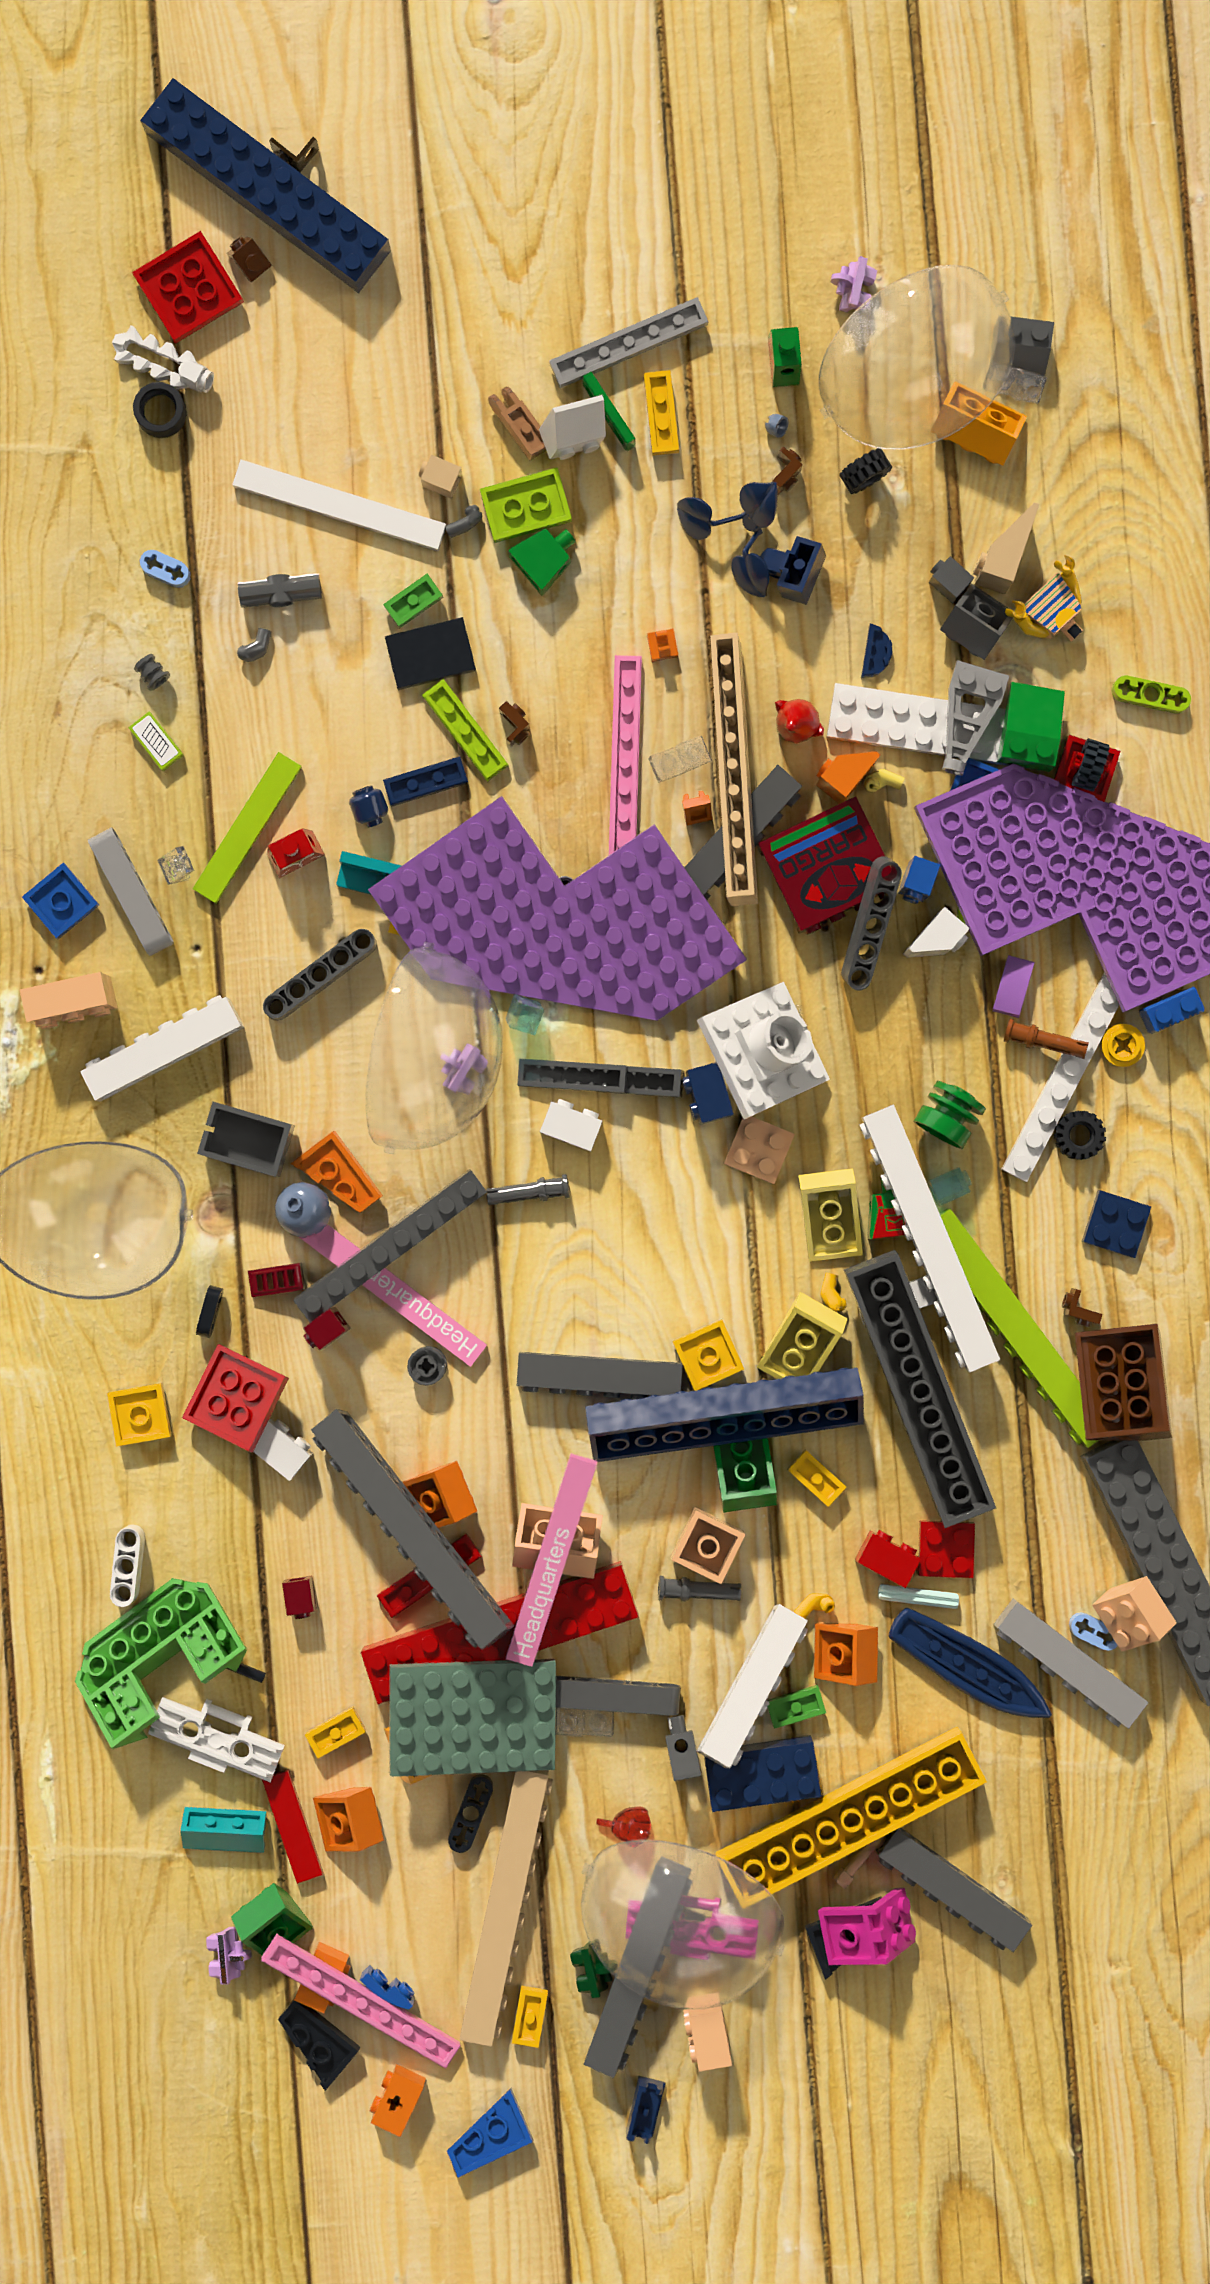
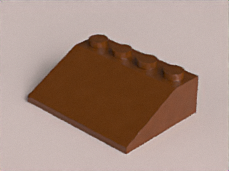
M1158 1323L1075 1332L1086 1440L1146 1441L1172 1438L1161 1334Z

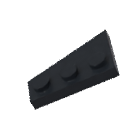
M294 1999L278 2018V2021L294 2045L299 2047L306 2057V2063L311 2071L314 2070L321 2080L320 2084L325 2091L360 2049L358 2044L315 2009Z

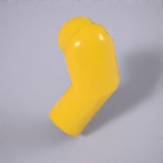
M826 1272L820 1296L828 1308L835 1312H842L847 1304L846 1300L841 1298L835 1290L839 1276Z
M812 1593L802 1601L794 1612L804 1619L813 1610L830 1613L835 1609V1602L828 1594Z

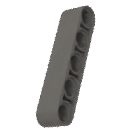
M885 856L877 858L871 865L841 971L844 981L855 990L866 989L871 983L902 877L901 867ZM891 865L890 874L882 877L883 868ZM879 892H884L883 899L878 903H874L875 895ZM872 918H876L875 926L867 929V922ZM869 944L868 951L863 955H859L860 947ZM861 970L860 978L852 981V974L855 971Z
M366 929L354 931L271 993L263 1003L265 1014L274 1020H282L288 1017L372 954L377 946L375 936ZM362 935L369 936L371 941L370 945L365 949L358 948L356 943L357 939ZM339 952H347L349 955L348 962L344 965H337L335 963V957ZM318 968H325L327 971L326 978L321 982L315 981L313 978L314 971ZM297 984H303L305 987V993L300 998H294L292 995V988ZM276 1000L282 1001L283 1010L281 1013L272 1014L270 1011L271 1003Z
M556 1676L555 1707L678 1715L681 1686L670 1683Z

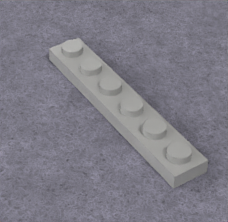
M698 297L549 360L559 387L563 388L583 379V376L590 371L593 374L705 327L708 325V319Z

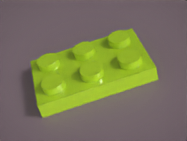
M558 467L480 488L494 543L572 522Z

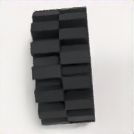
M877 448L863 454L861 458H857L855 462L847 465L848 467L840 472V477L850 494H856L860 490L863 491L866 487L872 486L873 483L881 480L880 478L885 477L891 471L892 465L883 450Z
M1075 1111L1066 1114V1116L1059 1120V1124L1055 1127L1056 1133L1054 1138L1057 1141L1055 1143L1056 1146L1060 1148V1152L1063 1155H1067L1071 1159L1083 1160L1097 1155V1152L1102 1150L1104 1147L1103 1142L1106 1141V1137H1104L1106 1128H1103V1122L1096 1117L1097 1115L1088 1113V1111ZM1076 1125H1084L1090 1132V1139L1083 1146L1075 1145L1071 1141L1070 1132Z

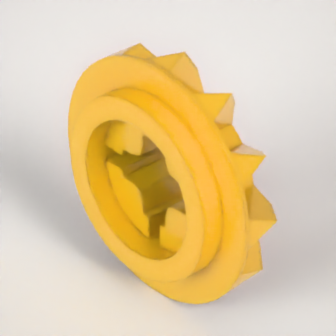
M1117 1024L1106 1031L1101 1040V1052L1108 1062L1117 1067L1131 1066L1137 1063L1144 1054V1037L1136 1027L1129 1024ZM1130 1037L1131 1039L1126 1045L1129 1052L1122 1050L1115 1053L1116 1048L1119 1046L1116 1039L1123 1041Z

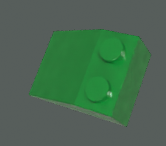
M1011 682L997 762L1010 765L1016 764L1021 767L1048 772L1056 766L1061 737L1065 691Z
M768 1438L713 1446L723 1513L777 1505V1490Z

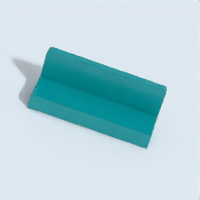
M342 851L339 860L341 867L336 884L341 888L371 895L368 889L397 870L401 865Z
M185 1807L180 1830L182 1846L184 1849L264 1853L267 1813L266 1811Z

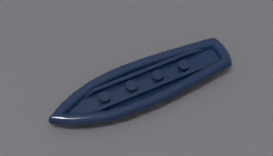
M904 1608L894 1619L889 1631V1638L936 1675L964 1694L993 1709L1015 1716L1051 1718L1052 1713L1035 1685L1021 1670L992 1649L910 1608Z

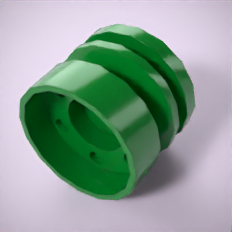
M936 1081L933 1088L942 1096L931 1092L928 1095V1098L936 1104L935 1109L923 1105L913 1122L936 1138L956 1148L963 1149L972 1134L963 1125L964 1122L977 1125L979 1119L970 1112L983 1115L986 1108L967 1091L955 1085Z

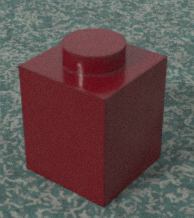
M305 1576L284 1580L282 1587L287 1616L294 1615V1619L310 1617V1612H314L317 1608L313 1577Z

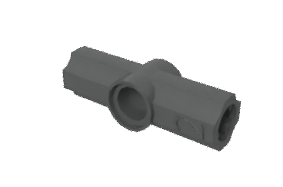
M276 574L268 576L266 580L238 583V596L241 608L261 605L285 607L292 605L295 601L322 598L319 574L292 577L287 574Z

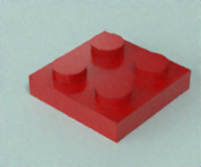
M920 1520L918 1556L921 1558V1561L918 1565V1576L974 1578L975 1523L960 1522L945 1528L941 1521Z

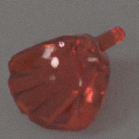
M645 1807L625 1808L614 1817L613 1821L600 1818L596 1821V1824L599 1826L610 1827L612 1834L618 1840L633 1849L643 1845L650 1836L651 1821L648 1810Z

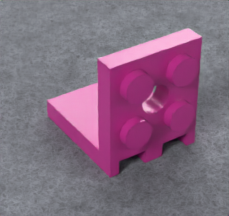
M894 1888L872 1906L822 1907L818 1910L829 1965L888 1964L916 1942V1930L911 1921L910 1901L906 1896L905 1888ZM845 1929L850 1930L854 1934V1942L847 1939Z

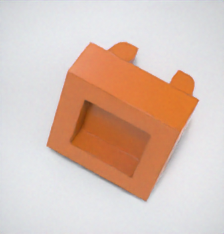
M674 628L647 633L652 662L678 657Z
M698 791L699 797L689 799L688 794L683 796L682 805L686 826L713 820L709 795H705L703 791Z

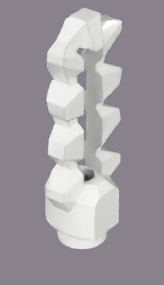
M130 326L126 333L116 334L112 341L116 351L114 360L117 363H134L133 369L136 372L145 373L151 371L150 375L157 381L170 379V385L176 390L191 388L198 392L207 393L213 384L214 373L205 366L198 364L190 351L187 350L179 357L172 343L166 342L160 348L159 342L152 334L143 340L135 327ZM135 343L142 348L151 350L160 356L181 364L178 369L179 374L151 363L140 356L133 355L127 351L128 345Z

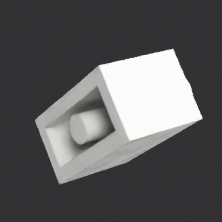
M558 1099L557 1103L551 1101L540 1133L591 1152L602 1124V1120L598 1119L599 1114L585 1108L583 1113L572 1109L574 1104Z
M270 1419L254 1449V1453L290 1481L313 1454L309 1450L311 1446L303 1438L298 1436L295 1439L289 1434L290 1428L279 1419L276 1421Z

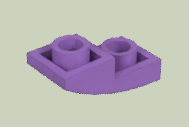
M1008 955L993 1007L994 1012L1019 1018L1035 962Z

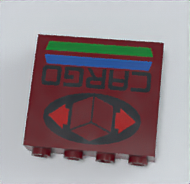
M856 796L763 840L757 845L760 855H764L798 925V933L800 934L805 931L807 935L821 929L820 924L829 919L831 923H834L846 917L844 912L852 908L856 912L859 911L871 865L877 858L885 856ZM890 865L883 868L882 877L890 874ZM884 892L877 893L875 897L879 896L880 900H882Z

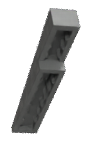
M519 1059L517 1086L682 1098L684 1071L681 1069Z

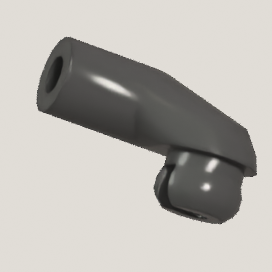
M471 505L465 509L466 517L446 525L447 533L451 538L469 531L482 520V512L479 511L477 505Z
M258 628L255 642L238 648V658L245 662H253L264 657L267 652L271 631Z

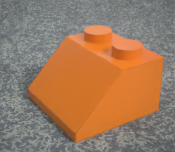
M877 751L838 755L833 761L828 759L816 775L819 778L816 786L838 804L843 803L872 769L880 754Z
M458 1461L439 1466L403 1481L404 1485L438 1528L456 1523L477 1512Z
M815 1623L814 1678L854 1686L877 1682L878 1627L861 1624Z
M353 1787L313 1798L325 1851L359 1852L384 1841L382 1825L378 1817L372 1787Z

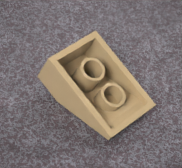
M1033 503L990 546L987 553H981L973 571V575L977 576L975 585L1006 594L1014 581L1039 504Z

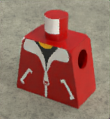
M304 828L271 843L267 849V855L279 878L325 856L314 832Z

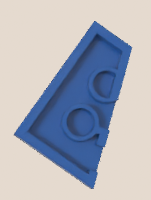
M512 2088L447 2150L457 2177L465 2175L534 2141Z

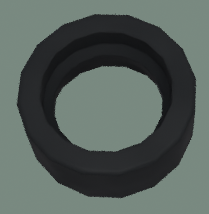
M163 382L150 383L142 387L135 396L133 413L141 429L148 435L156 438H167L178 433L184 426L187 417L186 405L179 392L170 384ZM158 395L168 396L175 404L176 412L174 417L164 425L151 424L144 414L145 404L149 399Z

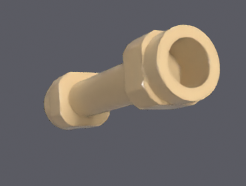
M883 1836L862 1847L845 1868H840L833 1879L846 1889L854 1880L853 1875L876 1848L879 1849L884 1844L887 1837Z

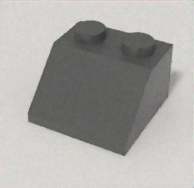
M1000 315L995 327L989 379L1042 386L1051 351L1054 322Z
M971 583L940 628V631L945 633L950 640L957 641L966 647L974 656H979L985 660L1013 617L1006 615L1005 610L1009 609L1008 607Z

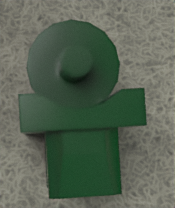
M590 1940L584 1947L575 1949L570 1954L574 1967L584 1966L586 1974H581L577 1977L578 1992L591 1993V1998H599L601 1996L600 1993L608 1989L607 1982L613 1980L611 1972L618 1969V1964L614 1960L608 1961L607 1953H600L598 1940Z

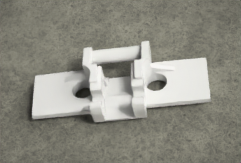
M162 1697L157 1709L160 1718L151 1724L148 1732L149 1735L190 1750L188 1759L224 1773L227 1766L271 1782L285 1745L248 1731L252 1716L247 1715L244 1717L211 1704L212 1701L206 1699L200 1712ZM207 1714L241 1727L240 1733L232 1732L229 1735L211 1728L212 1724L205 1721ZM188 1722L196 1724L198 1734L194 1737L186 1736L183 1731L184 1724ZM242 1742L248 1745L249 1754L246 1757H239L235 1754L234 1749L237 1743Z

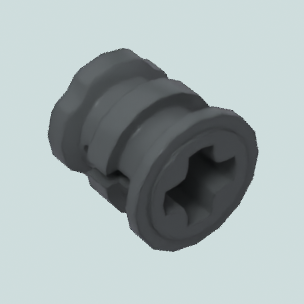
M153 654L143 657L134 667L137 673H141V679L149 683L147 686L149 691L157 689L170 677L169 671L163 672V666L160 662H155Z

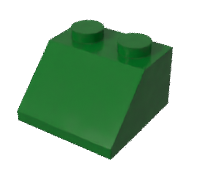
M275 1883L265 1888L258 1896L243 1905L240 1910L231 1916L241 1942L262 1956L276 1934L294 1944L314 1928L289 1893Z

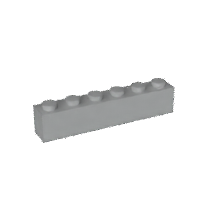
M1014 1598L995 1621L994 1625L999 1629L997 1635L1009 1644L1014 1640L1021 1646L1018 1650L1031 1661L1034 1657L1042 1662L1040 1668L1050 1676L1054 1677L1057 1673L1064 1679L1062 1685L1074 1694L1078 1690L1086 1696L1083 1701L1096 1711L1099 1707L1108 1713L1105 1717L1117 1727L1123 1724L1129 1729L1148 1704L1142 1696Z

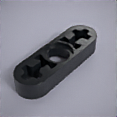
M485 1774L475 1775L470 1780L451 1828L448 1844L457 1853L466 1852L471 1848L491 1798L493 1781ZM481 1781L485 1782V1788L489 1789L488 1791H483L479 1798L480 1802H484L483 1805L476 1800H472L477 1791V1788L473 1785H479ZM473 1806L477 1808L479 1816L475 1820H467L463 1815V1810L466 1807ZM463 1825L474 1827V1830L468 1828L466 1831L465 1839L468 1842H462L461 1845L456 1844L457 1839L453 1836L460 1835Z

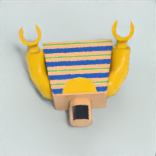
M1064 555L1066 559L1064 566L1060 561L1056 560L1054 567L1062 571L1061 575L1059 573L1055 574L1025 603L1013 600L1012 603L1016 607L1015 612L1012 609L1005 610L1006 615L1014 617L1015 622L1026 635L1042 639L1047 637L1051 640L1057 633L1062 631L1072 642L1083 632V629L1073 620L1082 610L1079 583L1073 570L1075 567L1073 558Z

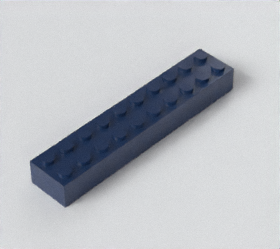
M174 78L171 79L141 118V124L148 136L359 293L391 252L388 238Z
M841 1368L831 1372H813L810 1375L786 1376L775 1380L762 1379L753 1383H734L725 1387H706L697 1391H679L669 1395H651L647 1398L623 1399L620 1402L596 1403L592 1406H585L593 1460L597 1462L864 1424V1395L858 1368Z

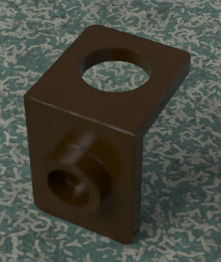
M271 137L269 140L272 151L300 173L319 150L315 137L310 139L297 156Z

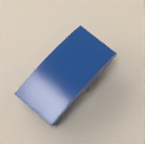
M371 1965L362 1972L360 1981L374 1994L404 2009L409 2010L413 2006L415 2000L413 1996L414 1991L406 1982L403 1981L401 1983L395 1978L388 1985L386 1983L388 1980L384 1973L379 1969L375 1970Z

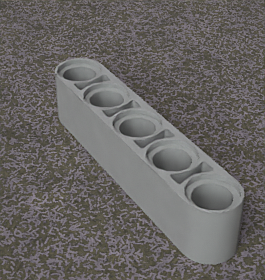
M111 827L88 839L95 857L147 954L152 956L174 944L168 929L115 830Z

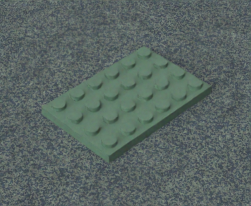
M535 1659L532 1667L511 1660L389 1665L390 1777L555 1770V1659Z

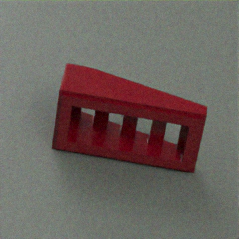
M302 1263L248 1271L251 1298L306 1289ZM288 1270H293L294 1286H290ZM279 1271H282L284 1287L281 1288L277 1273ZM267 1273H272L274 1289H269ZM259 1274L262 1275L264 1289L261 1291H258L256 1275Z

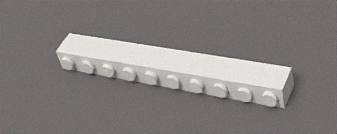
M891 1105L862 1117L863 1123L859 1125L865 1140L870 1138L874 1149H871L870 1153L875 1164H881L885 1173L880 1175L885 1189H891L895 1197L891 1201L896 1215L902 1214L905 1221L902 1230L907 1241L912 1240L916 1250L912 1251L918 1267L923 1265L927 1275L923 1277L924 1283L929 1292L934 1291L937 1301L933 1302L938 1316H944L948 1324L947 1327H944L949 1342L955 1341L958 1352L954 1354L960 1368L965 1367L968 1372H972L999 1361V1355L895 1106Z

